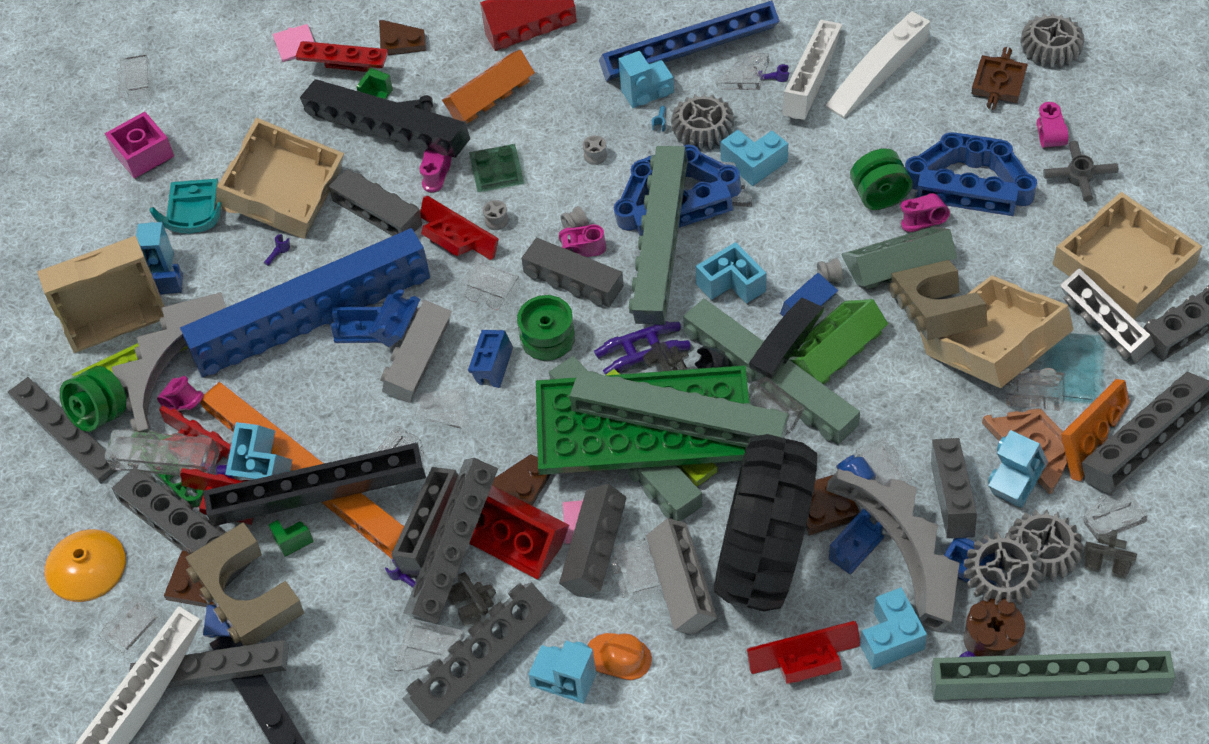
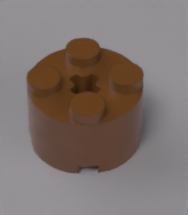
M990 599L988 602L980 601L974 604L968 613L963 635L964 645L967 651L974 653L976 657L1014 656L1019 652L1025 633V621L1021 612L1015 607L1014 602L1008 603L1006 599H1002L998 605H995V599Z

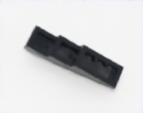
M801 297L764 340L750 360L749 368L773 379L782 363L786 364L794 350L801 347L823 313L824 307Z

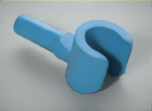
M661 106L659 115L652 118L653 131L658 124L662 125V131L666 129L664 119L665 106Z

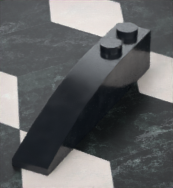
M224 636L209 643L213 651L243 646L241 642L235 644L231 637ZM263 674L231 679L269 744H306Z

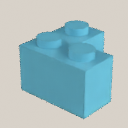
M640 51L619 58L621 91L632 108L645 105L650 101L661 97L664 98L674 93L673 76L662 59L648 64Z
M740 130L735 131L720 142L721 161L726 165L729 164L737 167L740 176L752 186L788 162V142L772 130L756 142H753Z
M150 222L138 224L136 238L151 273L172 271L174 251L163 223Z
M736 242L696 265V285L711 300L730 288L746 304L766 292L767 273Z
M236 422L225 475L244 480H253L291 471L293 459L271 454L275 430L260 425Z
M1010 430L1008 435L1002 437L998 443L997 455L1002 463L998 469L992 471L988 480V486L994 495L1022 508L1045 469L1048 460L1040 443Z
M902 587L877 596L875 598L874 614L880 624L862 630L860 643L872 670L925 650L927 633Z
M565 641L562 649L556 646L546 647L541 645L528 674L531 687L584 704L596 676L593 649L582 642L573 643Z

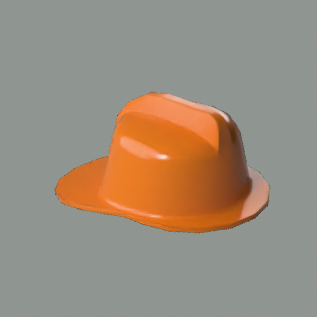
M604 633L597 635L588 643V646L593 649L595 668L599 673L621 679L634 680L645 675L651 667L652 656L650 650L632 634Z

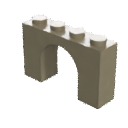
M950 260L891 273L892 283L889 284V290L892 298H896L899 307L906 311L908 319L915 323L917 331L921 332L927 341L988 326L986 303L977 292L949 299H935L960 293L958 270Z
M244 522L186 556L189 564L186 572L194 584L199 581L202 586L199 590L206 602L210 603L212 601L215 604L216 608L213 611L221 623L225 621L228 623L230 628L227 631L235 644L241 642L243 646L259 643L302 616L304 611L299 598L286 580L252 600H236L224 593L225 585L230 576L262 555L257 540Z

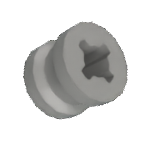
M593 135L583 141L584 159L587 163L598 165L607 159L606 141L603 137Z
M492 200L484 205L483 214L486 226L492 230H500L506 227L509 221L506 204L499 200Z
M579 206L573 208V211L570 213L565 212L560 215L564 229L589 225L584 211Z
M834 258L827 263L823 261L817 262V273L821 274L828 282H843L842 267L838 258Z

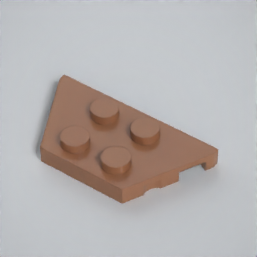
M1041 408L1027 410L1026 412H1008L1007 416L992 418L991 415L984 416L982 424L998 441L1002 437H1006L1009 431L1012 430L1040 443L1048 463L1037 482L1049 494L1053 493L1068 464L1064 445L1061 441V433L1063 431Z

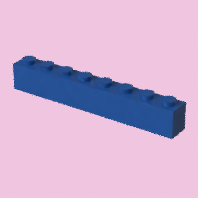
M773 0L603 53L599 58V63L605 80L609 81L620 77L619 58L637 51L642 53L648 64L661 59L666 63L773 29L780 20Z

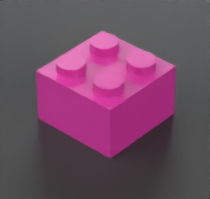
M145 111L104 133L112 153L134 179L174 157L168 137Z

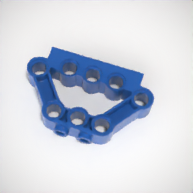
M949 132L945 133L940 141L918 156L910 157L905 162V169L913 181L912 189L917 190L916 198L934 193L938 195L946 206L1014 216L1015 205L1028 206L1033 203L1035 198L1037 179L1026 171L1015 156L1011 143L1002 139ZM958 162L965 163V165L971 168L986 166L993 170L998 177L979 178V176L971 172L960 175L946 168Z
M684 145L688 159L686 177H691L699 181V183L695 184L690 190H684L679 228L733 211L732 198L738 196L742 189L740 173L737 167L729 164L725 165L701 153L694 145ZM651 156L634 162L630 169L631 176L621 199L617 200L614 204V214L619 228L626 231L637 229L639 236H643L644 232L641 227L642 215H646L647 212L644 207L645 195H649L650 191L647 187L648 175H652L653 171L650 168Z

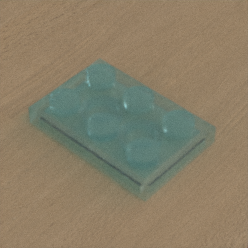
M1069 333L1046 352L1044 399L1091 404L1100 395L1101 336Z

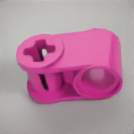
M1054 102L1041 104L1039 108L1040 117L1036 122L1041 147L1067 145L1068 129L1064 123L1060 106Z
M425 150L419 168L423 176L422 187L425 191L436 192L443 187L447 172L451 166V156Z
M934 193L915 199H908L901 203V211L903 212L901 227L908 232L940 225L950 216V209Z
M592 224L583 227L565 228L558 235L562 248L572 249L573 252L582 256H599L606 251L604 230L599 225Z
M186 376L171 379L157 397V401L161 406L163 405L170 410L173 408L178 411L190 410L202 400L204 394L190 385Z

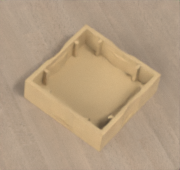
M256 117L242 141L238 155L231 161L217 186L216 204L221 202L225 208L305 239L330 192L329 185L336 180L341 171L344 153L316 141L298 137L284 128Z
M1120 192L1101 208L1091 221L1079 227L1056 247L1053 265L1069 277L1080 268L1135 320L1197 265L1203 246L1175 227L1162 222L1148 209L1123 192Z
M136 236L37 271L44 294L55 316L59 318L63 332L74 353L106 342L119 335L154 324L164 317L162 307H165Z
M991 275L968 293L977 292L985 301L987 327L928 341L921 332L920 335L928 356L1002 388L1074 329L1067 304L1041 294L1028 292L1016 284Z

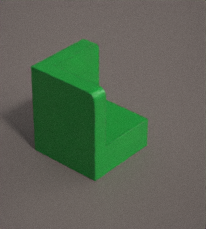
M372 68L368 70L356 86L359 92L387 99L393 91L390 75Z
M278 520L268 524L273 538L284 557L314 542L310 530L302 521L286 529H283Z

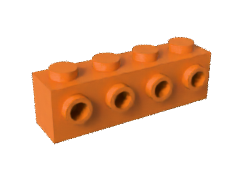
M520 49L512 52L442 99L453 119L465 121L467 124L478 117L476 113L480 110L485 112L495 106L494 101L499 97L502 100L513 93L512 88L515 86L520 88L530 82L529 77L535 72Z

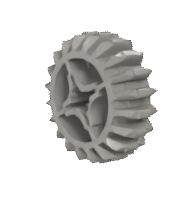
M1043 13L1042 17L1035 16L1033 20H1028V23L1022 30L1020 43L1022 52L1026 53L1027 59L1033 58V63L1041 62L1042 67L1045 64H1050L1052 68L1055 64L1062 67L1064 63L1070 65L1072 60H1077V57L1083 50L1085 39L1082 28L1078 26V22H1072L1071 17L1063 18L1062 14L1055 16L1054 13L1051 16H1047Z
M705 93L701 97L694 94L692 99L686 97L684 102L679 101L671 117L672 131L676 135L677 141L682 140L683 145L690 143V145L699 146L701 151L704 146H708L711 149L713 144L720 147V142L732 134L735 124L734 113L728 102H724L722 97L715 99L714 94L706 97Z
M1035 509L1032 512V516L1025 512L1022 515V519L1017 518L1013 526L1008 530L1011 533L1012 540L1021 536L1022 545L1030 542V551H1037L1038 558L1036 561L1042 563L1041 569L1038 570L1042 573L1041 582L1045 580V576H1049L1052 582L1056 580L1057 575L1064 579L1067 573H1072L1076 565L1080 563L1083 551L1081 534L1077 533V526L1069 525V517L1063 520L1060 519L1059 512L1054 514V516L1049 515L1048 509L1043 514H1040ZM1007 553L1012 559H1018L1014 555Z
M998 531L994 533L993 540L986 534L983 536V543L975 541L974 549H969L967 552L969 558L964 560V566L967 568L964 571V577L970 579L967 583L968 588H976L974 591L975 597L983 594L985 595L984 601L988 602L990 599H995V605H998L1002 599H1006L1008 603L1014 600L1018 605L1023 603V597L1030 599L1033 594L1031 590L1036 591L1039 584L1037 581L1042 578V573L1038 571L1041 569L1042 563L1036 561L1038 558L1037 551L1029 552L1031 549L1030 542L1022 545V537L1018 536L1015 540H1012L1010 532L1006 533L1005 538H1001ZM991 553H995L994 561L986 563V566H979L983 558ZM1007 553L1014 555L1018 559L1010 558ZM1000 561L1001 567H1003L1004 571H1007L1006 578L1004 576V573H1002V570L998 568ZM1026 573L1025 579L1020 584L1010 587L1012 578ZM987 580L995 581L999 587L990 584Z

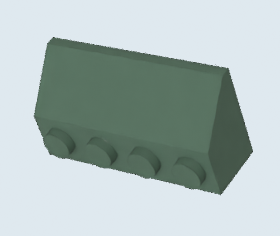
M932 226L842 253V258L856 284L869 289L879 286L880 281L888 279L889 282H892L891 273L953 260L957 258L951 230Z

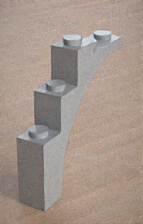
M221 292L162 307L164 317L160 318L162 330L137 337L139 346L135 347V352L138 360L112 367L113 374L118 378L124 389L128 411H133L134 418L130 419L134 434L139 433L140 437L145 435L152 436L147 417L152 391L167 364L180 350L187 346L180 327L226 308Z
M838 469L828 481L826 491L853 500L868 511L886 529L895 541L907 564L912 579L915 613L924 628L941 632L952 622L959 562L950 560L944 555L934 554L938 525L929 522L925 518L912 516L917 487L911 486L902 480L892 478L884 486L875 480H868L850 471Z

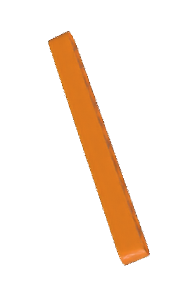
M218 382L204 394L200 401V404L208 413L233 433L236 422L260 425L275 430L271 454L293 459L291 471L324 464L222 383ZM362 493L321 502L393 559L391 554L404 526Z

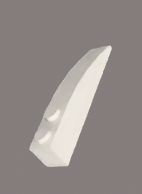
M911 11L854 68L826 104V109L843 119L848 116L928 41L930 21Z
M825 20L819 21L784 91L782 115L793 119L805 120L824 79L842 29V24Z
M178 606L76 744L130 743L175 675L202 622L198 617Z

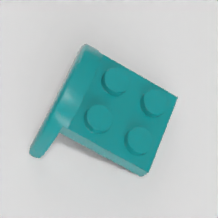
M218 178L171 182L167 215H162L154 207L150 208L151 215L157 222H162L164 228L177 233H199L211 229L218 222L222 208L221 202L216 204Z

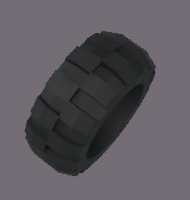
M770 434L754 436L749 439L730 508L714 582V593L727 603L765 612L781 609L785 602L806 529L817 472V453L803 442Z

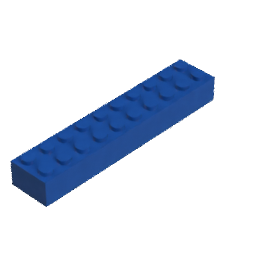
M410 228L180 327V330L201 377L214 375L219 370L230 365L239 364L246 358L262 354L269 348L285 344L292 338L301 334H307L324 324L334 322L332 316L333 307H365L378 303L381 299L386 298L388 294L392 295L397 290H404L413 285L422 284L430 278L425 250L413 229Z

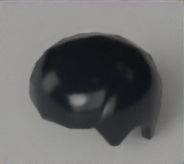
M703 346L697 350V353L701 355L700 359L695 362V366L698 369L730 367L727 355L719 348Z

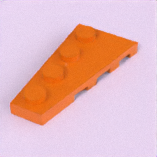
M1115 379L1061 433V441L1064 445L1071 479L1082 481L1084 477L1082 462L1096 450L1099 444L1103 445L1108 439L1109 427L1117 425L1130 404L1125 380Z

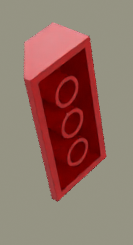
M485 0L480 2L485 35L495 51L508 48L511 45L577 22L576 8L573 0Z
M492 485L469 544L538 580L561 549L570 525Z

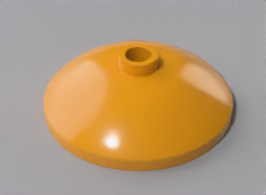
M87 529L70 534L56 544L47 557L44 569L46 582L54 594L67 601L85 602L101 597L109 592L121 579L126 566L125 550L114 535L103 530Z

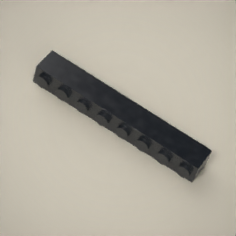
M314 79L300 96L304 111L310 116H316L329 122H336L347 127L363 130L366 133H373L384 138L397 140L403 144L414 145L441 155L456 158L471 139L464 121Z
M417 442L203 491L207 517L213 526H219L425 479L426 473Z

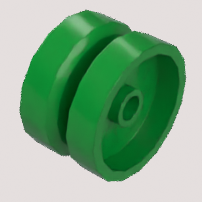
M881 148L870 151L858 159L850 170V179L864 206L871 210H881L900 203L912 189L913 181L897 152L892 149Z
M540 295L529 299L521 306L517 314L520 343L525 353L532 358L545 361L560 358L572 349L575 342L573 314L566 301L552 295Z
M96 365L64 381L60 387L59 397L65 414L76 427L83 431L90 432L106 422L123 415L126 410V396L120 381L110 370L103 366Z

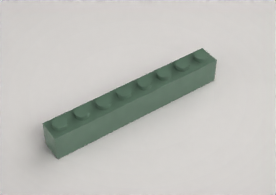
M656 146L655 155H651L650 168L653 171L652 175H648L647 187L650 191L649 195H645L644 207L647 212L646 215H642L641 227L644 232L643 236H639L638 248L641 252L640 256H636L635 270L638 273L637 277H633L632 291L635 293L634 298L629 300V313L633 314L635 324H666L688 163L685 146Z
M705 298L683 316L684 332L690 339H696L703 346L716 347L724 351L729 359L730 367L746 366L747 381H753L764 394L777 399L784 409L792 410L800 417L803 423L815 427L826 440H832L839 445L859 426L860 411L792 361L788 360L786 364L782 363L773 379L749 368L750 360L764 341Z
M572 356L550 370L549 378H576L579 370L589 371L575 356ZM676 465L626 469L631 480L634 482L638 481L643 486L646 496L650 500L655 499L658 502L659 508L666 518L671 517L673 520L681 522L703 507L702 492Z
M579 370L570 393L571 409L575 412L741 447L747 446L750 437L770 434L785 438L787 431L788 413L781 412L778 409L756 407L749 403L741 404L724 398L703 396L695 392L678 391L671 387L664 388L650 385L646 382L625 380L622 377L605 376L593 371Z
M1171 651L933 658L930 672L933 700L1169 693L1176 678Z

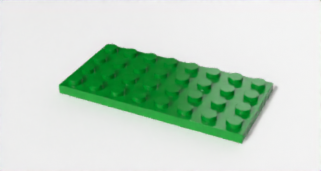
M746 366L605 375L622 377L625 380L646 382L650 385L664 388L671 387L688 393L695 392L712 398H724L741 404L749 403ZM576 378L536 380L539 475L743 460L746 447L572 411L570 393Z

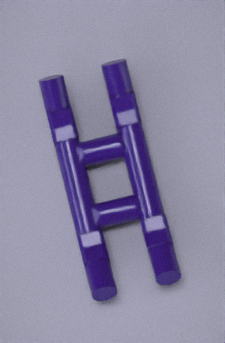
M666 321L665 325L653 324L647 328L611 338L604 342V345L594 350V353L600 359L623 346L627 355L618 358L613 364L603 369L606 375L613 369L621 372L632 365L663 354L667 355L678 351L690 350L691 344L689 340H669L661 344L657 338L658 335L679 332L681 330L680 322ZM647 338L651 348L637 353L633 343Z

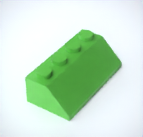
M874 299L844 301L810 331L801 347L794 350L789 360L816 380L825 384L830 380L832 373L847 365L849 358L862 352L865 349L864 345L879 337L882 334L881 330L888 325V322Z

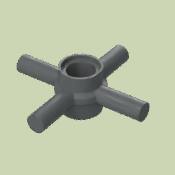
M1071 141L1069 148L1072 161L1068 167L1044 169L1043 176L1044 179L1068 177L1071 184L1080 186L1083 200L1089 202L1093 199L1089 184L1090 179H1092L1093 175L1118 173V163L1094 165L1092 158L1081 154L1078 141Z

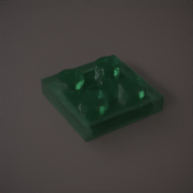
M515 144L469 152L477 192L524 184Z

